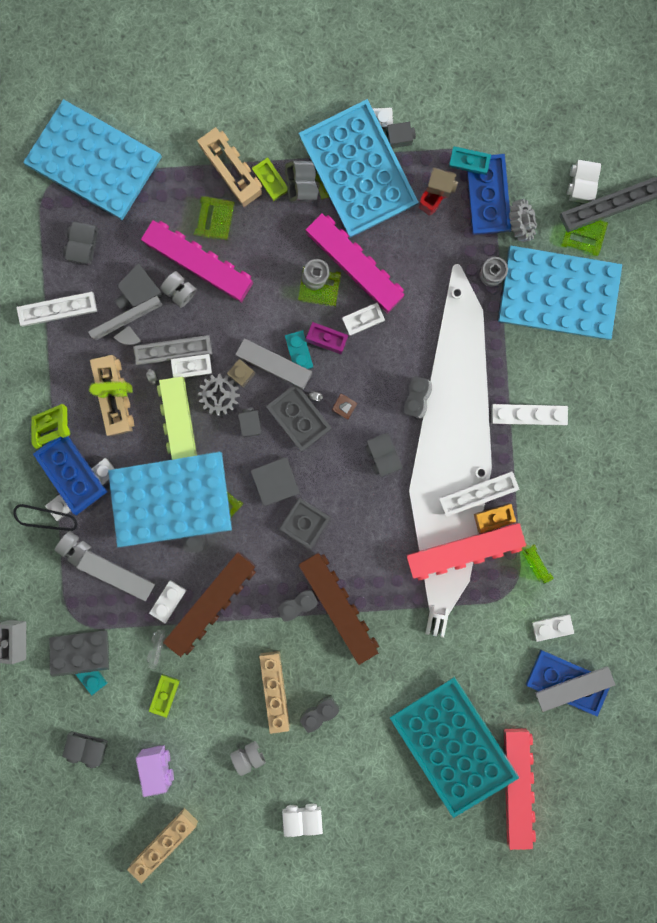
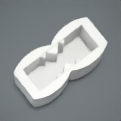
M578 160L575 165H572L570 176L573 177V181L569 183L567 195H570L569 201L588 203L595 200L601 169L600 163Z
M307 804L305 808L289 805L286 806V809H283L284 837L323 834L321 807H317V804Z

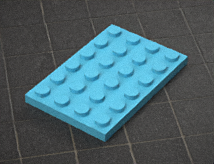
M63 99L23 163L53 182L118 219L123 220L162 156L160 153Z
M368 99L299 133V137L349 238L418 205L419 202Z
M517 246L509 247L507 257L508 273L504 278L498 322L598 339H612L622 264Z
M221 452L108 470L117 547L232 530Z

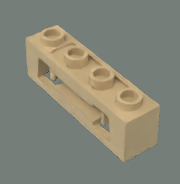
M215 127L198 139L197 142L238 201L245 207L262 195L260 189L262 185L256 177L253 179L249 174L251 169L246 162L242 163L239 160L240 154L236 148L229 146L227 143L229 139L223 131L219 132ZM219 145L223 147L226 157L242 177L237 182L242 190L241 192L236 187L235 179L218 157L223 153Z
M114 355L90 360L95 383H106L103 381V378L105 380L111 379V382H125L124 378L120 377L119 371L122 370L121 362ZM109 395L106 398L98 397L107 436L132 432L134 420L132 415L129 416L128 408H130L128 396L115 397L117 409L120 410L121 414L113 413Z
M280 651L261 653L259 657L270 734L287 732L290 730Z
M184 808L133 860L128 871L142 884L196 828L198 821Z

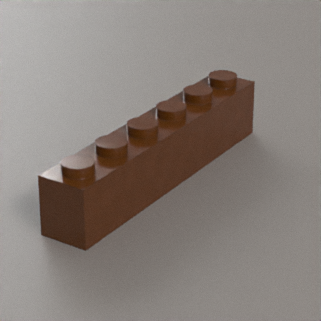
M238 551L163 643L179 657H182L184 653L188 656L195 647L192 643L196 639L199 641L207 633L205 630L207 625H213L219 618L217 613L221 608L225 611L232 602L229 600L233 594L237 596L244 588L241 584L245 579L250 580L254 576L256 565Z
M317 552L299 563V567L356 662L360 665L379 653L377 648L380 646L374 637L370 638L367 631H369L367 624L364 620H359L357 615L360 613L355 604L350 605L347 600L350 596L344 587L340 588L337 581H339V578L335 571L331 572L327 565L330 563L325 554L320 555Z

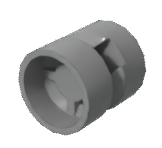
M489 258L480 269L479 276L482 283L486 286H497L506 277L508 266L502 258Z
M319 259L309 261L302 273L303 284L311 290L322 288L329 276L328 265Z
M175 271L163 282L160 290L168 297L172 296V301L182 308L193 298L197 289L189 282L185 283V278Z
M69 531L59 541L54 551L62 557L67 556L68 561L77 566L85 549L91 551L92 546L85 541H79V537Z
M256 741L247 744L244 750L238 749L230 754L233 765L240 776L251 772L252 767L257 769L266 764L262 752L258 753L257 751L259 746Z

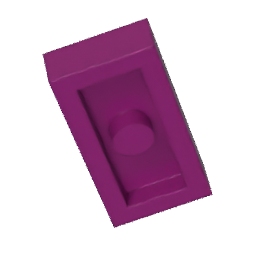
M312 322L305 342L342 355L348 335Z

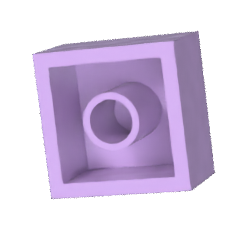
M165 745L142 749L136 757L143 797L166 793L172 783L171 781L174 780L173 770L169 769L168 766L170 761L169 750H165Z

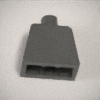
M138 263L118 284V288L123 294L114 301L122 310L130 303L133 307H136L155 296L161 298L164 295Z

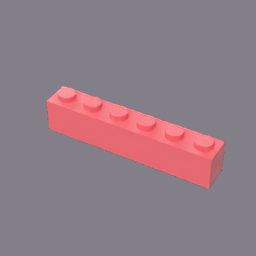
M515 523L407 555L413 579L417 578L419 581L429 578L428 574L436 572V575L447 573V569L455 567V570L465 568L466 563L469 562L479 564L485 562L484 558L490 556L496 559L503 557L504 552L511 551L512 554L523 551L522 547H525L526 543L520 523Z
M527 728L504 729V754L519 775V779L505 787L507 845L510 850L533 849V842H536L535 830H532V823H535V812L532 811L535 796L534 792H531V784H534V774L531 772L530 767L534 763L533 753H530V745H533V736L529 734Z

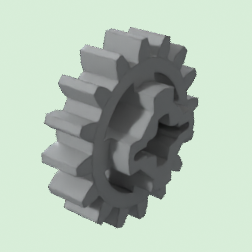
M521 199L512 202L513 206H510L512 212L509 213L511 229L515 233V237H518V241H531L534 239L533 235H536L534 229L537 228L535 212L531 209V204L528 205V200Z
M218 374V378L211 375L210 381L204 379L205 386H199L203 389V392L198 393L199 396L203 397L199 400V403H205L203 409L210 408V414L216 411L217 416H220L221 411H223L227 415V409L234 411L232 405L239 404L235 400L240 397V394L236 393L239 387H233L235 381L231 380L229 382V376L227 375L224 379H222L221 374ZM215 383V387L212 390H208ZM223 383L227 384L232 392L226 391ZM220 389L224 396H221L220 400L218 401V398L214 395L217 394L218 390ZM207 398L214 400L215 407L209 404ZM227 399H231L230 402L223 407V403Z

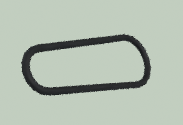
M19 504L13 510L14 518L23 526L63 531H74L77 528V520L70 514L25 504ZM19 507H25L67 516L74 521L75 525L73 528H62L22 523L17 517L16 510Z

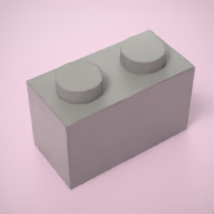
M8 620L1 622L0 663L15 664L26 660V621Z

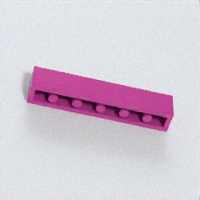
M321 214L306 229V234L388 314L404 298V289L398 283L393 284L389 280V274L383 269L380 271L375 266L377 264L375 260L370 256L366 257L362 253L363 249L356 242L352 243L348 239L349 235L343 229H337L334 226L336 224L330 216L327 215L325 217Z
M154 220L151 222L141 238L145 245L242 303L253 285V281L250 279L251 276L244 271L239 273L234 270L235 266L226 260L224 263L221 262L215 253L203 251L201 249L202 246L193 240L191 243L185 240V235L178 231H175V233L170 231L169 226L164 222L159 221L157 223Z

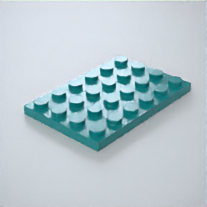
M455 676L390 716V720L453 818L519 779V775Z

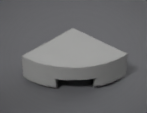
M130 326L114 336L117 341L125 345H136L142 342Z

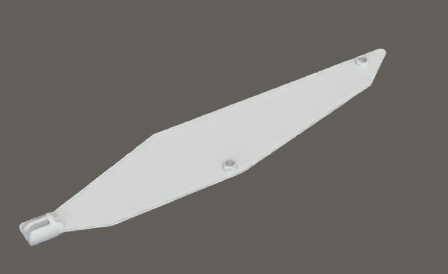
M455 264L452 267L430 380L432 392L427 399V411L422 421L409 488L419 551L479 534L474 514L482 512L485 503L446 517L440 498L490 480L492 469L483 309L459 264ZM456 290L461 293L458 297L454 295ZM479 469H483L485 472L482 477L478 475ZM473 562L466 563L465 568L455 570V567L449 568L447 573L436 575V572L428 574L429 578L424 579L429 605V616L425 634L429 635L432 619L435 617L433 636L437 637L440 619H443L440 637L444 638L448 615L470 582Z

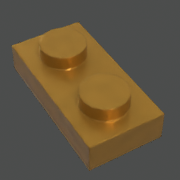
M510 503L474 514L478 533H484L516 523L513 507Z

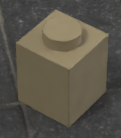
M433 168L426 192L449 198L451 192L455 193L458 181H454L456 174Z
M239 359L227 374L244 388L256 373Z

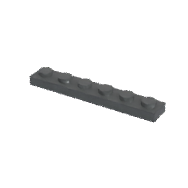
M657 177L562 212L559 217L567 233L657 199Z

